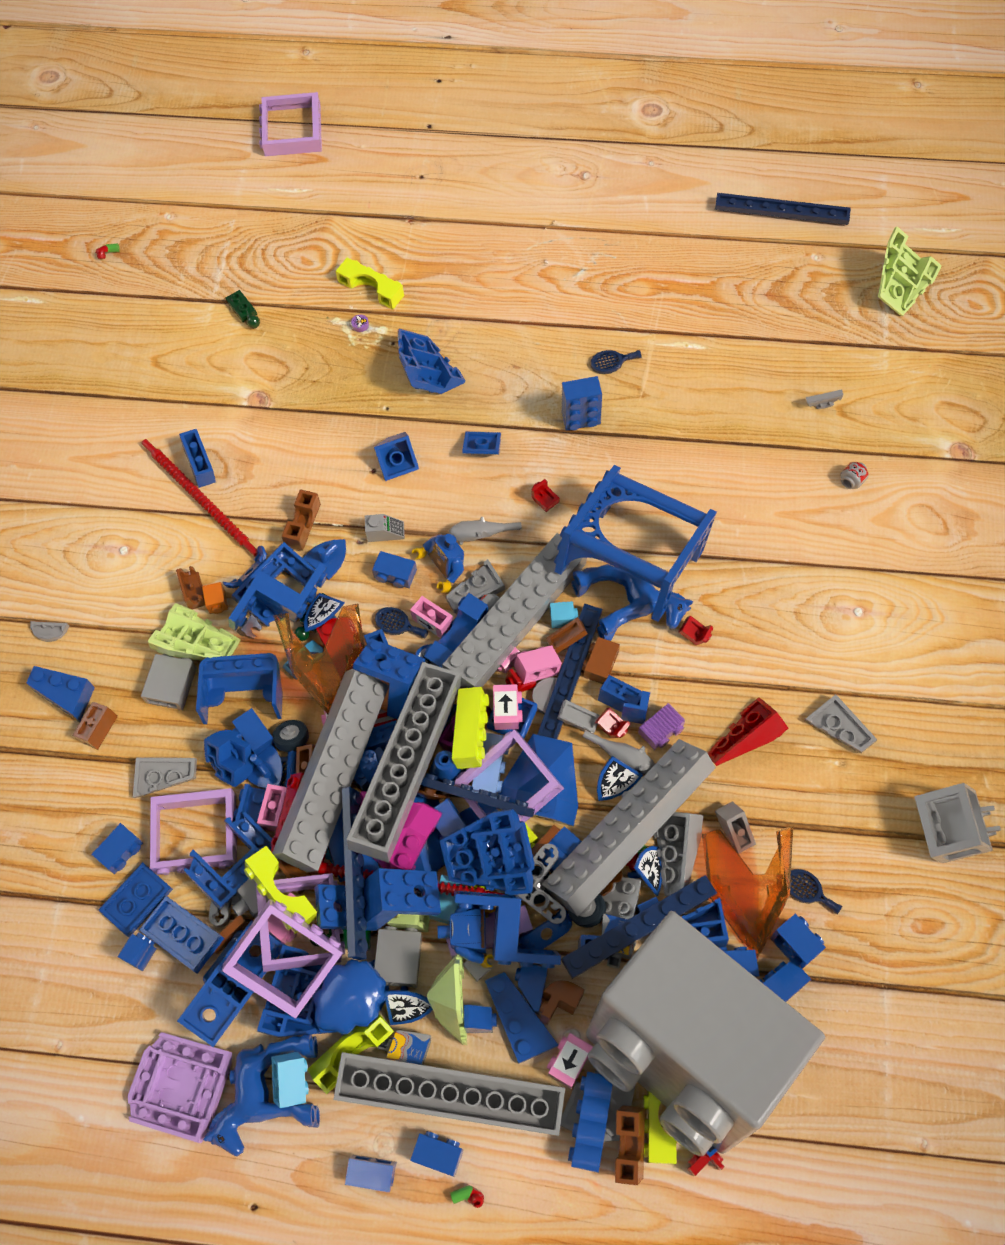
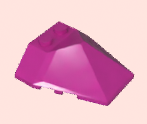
M361 791L360 793L362 802L367 793L366 791ZM413 802L389 863L376 858L373 859L383 869L415 870V863L443 813L425 803Z

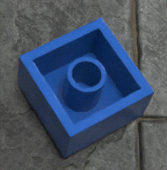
M795 913L773 933L770 939L789 961L794 959L803 969L826 947L823 945V939L808 928L809 924L802 916L798 917Z

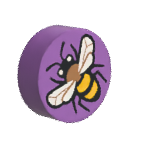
M356 315L351 320L352 328L357 332H364L369 327L368 318L365 315Z

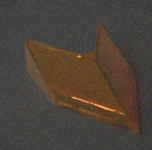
M359 604L342 607L323 652L311 654L291 630L289 613L274 615L292 674L327 715L345 672L353 669L354 662L365 648Z
M793 826L776 831L778 848L765 874H753L720 829L702 834L707 878L717 892L710 899L714 902V900L720 898L725 920L741 942L745 943L749 950L756 951L757 960L790 896Z

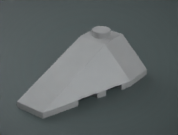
M674 812L654 834L659 848L657 855L661 859V877L665 896H670L689 885L702 836L703 815Z

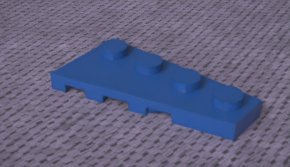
M505 972L485 980L518 1064L558 1047L555 1039L543 1023L540 1022V1019Z

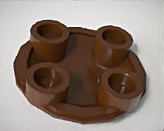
M420 785L417 792L419 796L431 800L446 799L450 796L449 793Z

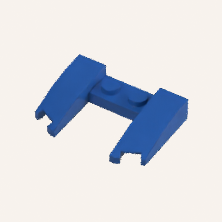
M283 542L232 594V599L239 603L259 570L274 579L285 571L305 587L315 569ZM256 600L257 604L252 612L248 611L266 627H269V623L280 619L283 622L286 620L285 616Z
M246 812L243 813V819L232 822L231 817H228L224 820L250 851L222 878L194 849L189 855L193 857L190 869L184 868L187 876L219 910L236 895L237 890L249 879L244 872L245 860L265 846L270 851L272 848V838Z

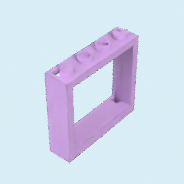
M318 92L262 97V104H259L260 114H262V116H259L260 126H262V128H259V133L262 140H259L260 149L263 148L265 157L322 152L321 106ZM312 107L313 137L268 141V111Z
M515 729L506 733L497 745H493L487 750L485 758L482 759L481 767L469 768L466 772H461L455 780L456 786L461 787V783L468 785L517 742L549 781L548 784L527 801L529 803L528 807L535 809L534 814L564 789ZM464 798L480 819L487 816L476 801ZM518 814L519 820L524 821V823L531 818Z
M232 788L151 797L150 869L157 875H169V872L175 871L177 873H185L184 868L190 869L193 858L160 861V810L226 803V818L231 817L232 822H234L236 794ZM227 824L226 854L202 857L211 868L219 867V869H226V867H231L233 863H237V835Z
M333 873L274 880L275 886L281 893L315 889V886L318 884L338 885L337 881H333ZM256 888L259 915L266 905V895L263 897ZM334 902V909L341 912L340 904ZM268 919L260 929L263 972L322 965L331 955V953L271 960ZM331 929L332 936L338 942H340V934H343V930ZM341 941L340 946H342L343 955L345 954V943ZM342 955L340 956V958L337 960L336 963L341 962Z
M269 899L223 963L222 971L296 1019L342 955V946H340L341 943L335 937L330 936L328 938L322 934L323 930L317 925L312 924L310 926L304 922L305 918L299 913L294 912L292 914L286 910L287 906L282 902L280 903L277 900L274 902ZM271 914L331 953L298 1001L290 998L237 963Z

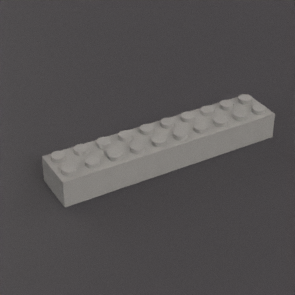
M555 534L442 664V668L461 673V689L483 687L513 649L517 647L549 609L550 603H554L574 579L573 572L581 570L586 565L587 558H578L570 562L562 575L554 572L556 567L554 560L559 553L557 547L562 540L560 534Z
M422 662L347 837L349 850L389 863L458 694V689L461 687V673Z
M354 669L345 672L272 852L276 858L305 872L319 870L343 807L342 788L350 787L389 688V685Z
M679 739L542 883L550 897L576 916H579L716 768L708 753Z
M342 1052L333 1100L559 1136L565 1088Z

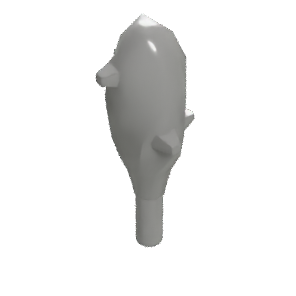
M481 517L480 520L457 523L449 530V534L455 536L456 541L463 545L464 541H475L503 531L520 530L522 525L521 522L504 524L488 522L484 520V517Z
M585 730L582 736L599 745L610 757L614 756L641 774H646L655 765L653 760L646 754L644 746L637 749L626 743L603 739Z

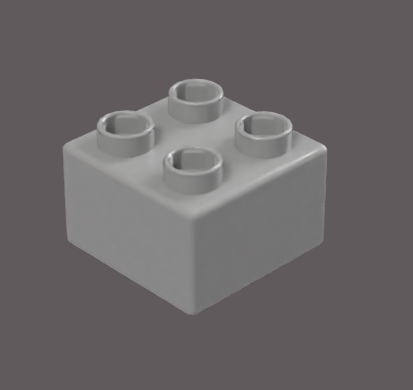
M674 911L668 912L605 989L586 1031L587 1038L594 1044V1047L588 1053V1059L593 1067L620 1090L629 1092L638 1082L648 1092H651L667 1107L660 1116V1123L664 1129L683 1147L698 1156H704L711 1146L716 1148L717 1152L724 1154L759 1130L825 1040V1034Z

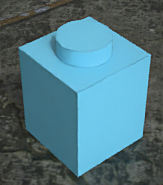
M573 601L550 603L552 628H562L578 617V610L574 608Z

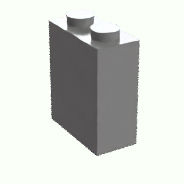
M155 654L141 694L145 703L183 710L197 669L193 661L188 658L180 659L166 654Z
M391 926L379 929L374 969L386 981V986L417 988L422 934L418 932V929L405 928V931H400L396 927Z

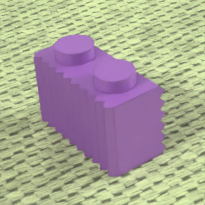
M668 703L639 727L638 733L654 750L657 747L663 748L670 741L669 737L673 734L677 736L684 730L685 719Z

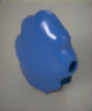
M351 959L345 965H334L323 980V987L314 994V1020L317 1027L323 1031L349 1034L355 1026L368 1027L379 1016V1006L386 999L384 997L386 981L369 962Z

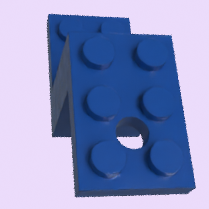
M321 562L319 563L300 594L259 570L229 616V627L235 631L238 626L242 627L247 619V612H252L255 608L256 600L293 622H296L298 618L301 619L307 611V603L311 604L315 599L317 587L321 588L326 581L327 566Z
M371 638L354 662L353 669L390 683L387 716L398 720L422 662H425V658ZM383 659L384 661L378 662L376 660ZM453 704L452 709L445 723L443 731L447 727V725L449 724V722L451 721L452 717L456 712V704Z
M378 868L365 879L366 930L377 931L398 914L437 916L441 913L437 872ZM325 884L315 886L317 926L321 929L347 930L345 886ZM414 888H418L421 891V897L414 893ZM334 902L341 905L342 912L334 909Z
M454 890V902L458 903L459 907L472 908V904H476L481 909L493 910L494 906H496L492 956L494 960L498 961V964L511 965V962H518L520 966L533 967V963H538L543 968H555V965H561V955L556 950L518 948L521 898L518 895Z
M252 920L177 1020V1022L212 1047L215 1046L254 992L222 971L223 963L254 922ZM259 930L237 963L262 979L266 973L263 972L262 954L257 957L250 954L251 946L258 945L261 948ZM269 933L271 960H276L281 952L282 945L285 944ZM206 1009H212L216 1017L211 1021L206 1020L203 1012Z

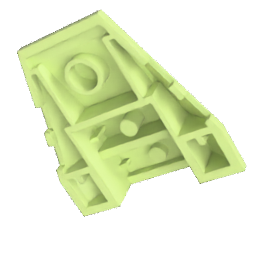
M895 227L887 243L878 298L897 314L903 316L916 302L915 299L925 292V288L935 281L942 265L931 256L920 258L905 245L909 236L900 228Z
M175 603L168 613L166 624L161 631H154L148 640V644L151 649L161 654L202 661L205 658L232 656L241 640L223 628H220V630L211 625L212 621L208 619L204 621L199 618L196 611Z
M456 954L435 979L427 993V999L434 1011L435 1019H438L439 1023L462 1045H467L462 993L464 965L463 957Z

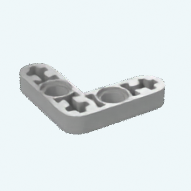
M545 844L533 857L535 865L542 867L541 875L533 876V888L537 891L531 895L530 900L526 899L529 894H518V896L551 923L561 924L566 918L565 909L537 886L559 857V852L555 845ZM552 848L554 857L547 858L545 863L549 865L545 867L537 859L540 857L543 860L546 856L544 850L547 849L549 851ZM537 895H543L546 898L544 906L537 907L534 904V898ZM550 901L554 903L551 905V908L556 911L558 909L562 910L560 912L561 919L556 918L553 920V914L549 910H547L546 914L543 912L548 907Z

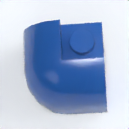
M223 730L204 739L206 762L211 763L216 771L215 776L236 787L250 776L255 767V764L250 760L252 755L251 744L242 740L241 732Z

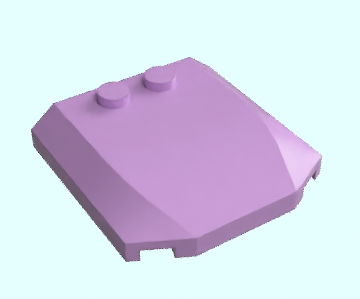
M161 1032L158 1035V1040L152 1046L149 1045L144 1051L128 1093V1104H130L131 1111L129 1122L202 1143L205 1135L210 1130L209 1127L214 1118L232 1066V1053Z

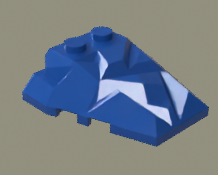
M513 809L494 811L440 840L449 881L473 887L481 885L485 886L486 890L491 891L498 889L505 891V894L508 895L528 894L533 891L532 870L535 867L528 833L524 821L519 820L518 814Z
M282 945L278 959L307 956L309 953L302 949ZM323 964L276 970L272 986L298 1001ZM323 981L317 988V990L323 987ZM314 994L296 1019L271 1002L266 1001L257 1028V1032L276 1037L337 1033L336 1031H323L317 1027L314 1020Z

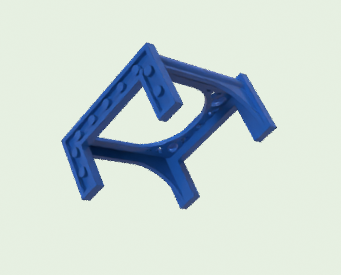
M614 465L610 471L607 470L602 481L597 482L594 492L588 494L585 504L582 503L577 514L572 515L569 525L563 527L560 533L562 540L557 547L559 553L554 560L556 564L554 572L562 575L570 562L578 558H594L619 568L660 588L651 618L659 622L667 609L677 579L690 560L697 562L703 553L717 511L710 509L708 513L702 512L619 474L621 468ZM638 501L654 506L698 528L668 572L610 543L601 532L599 517L603 518L614 503ZM585 527L594 528L595 531L585 532L582 529Z

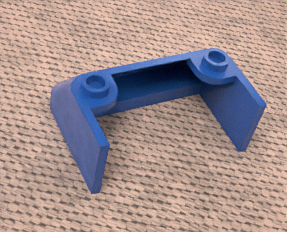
M272 653L203 659L199 665L196 711L202 723H208V708L220 705L224 701L225 692L263 690V697L266 701L272 702L277 719H282L283 691L277 657Z

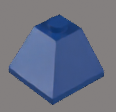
M406 432L388 437L374 446L385 481L419 470L409 436Z

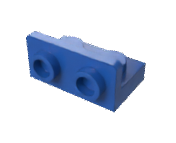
M245 784L244 789H241L239 794L240 804L239 808H236L234 812V820L243 819V813L246 812L257 823L266 790L253 788L250 784Z

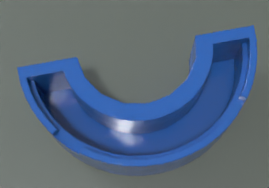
M470 593L466 597L463 596L459 601L458 614L451 623V629L444 633L440 640H435L425 650L424 657L441 668L442 664L488 613V604Z

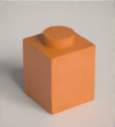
M221 582L202 586L205 606L210 614H219L228 610L226 593Z

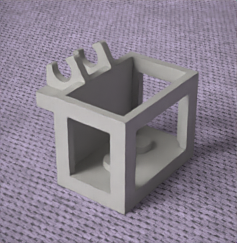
M965 783L914 796L931 858L941 863H947L993 851L989 837L997 835L996 832L1001 831L1000 826L986 828L983 817L991 815L990 811H994L995 808L994 806L980 807L976 790Z

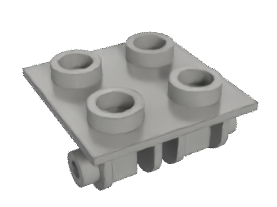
M622 877L620 882L613 883L611 892L602 896L606 904L605 914L624 919H630L635 916L642 880Z

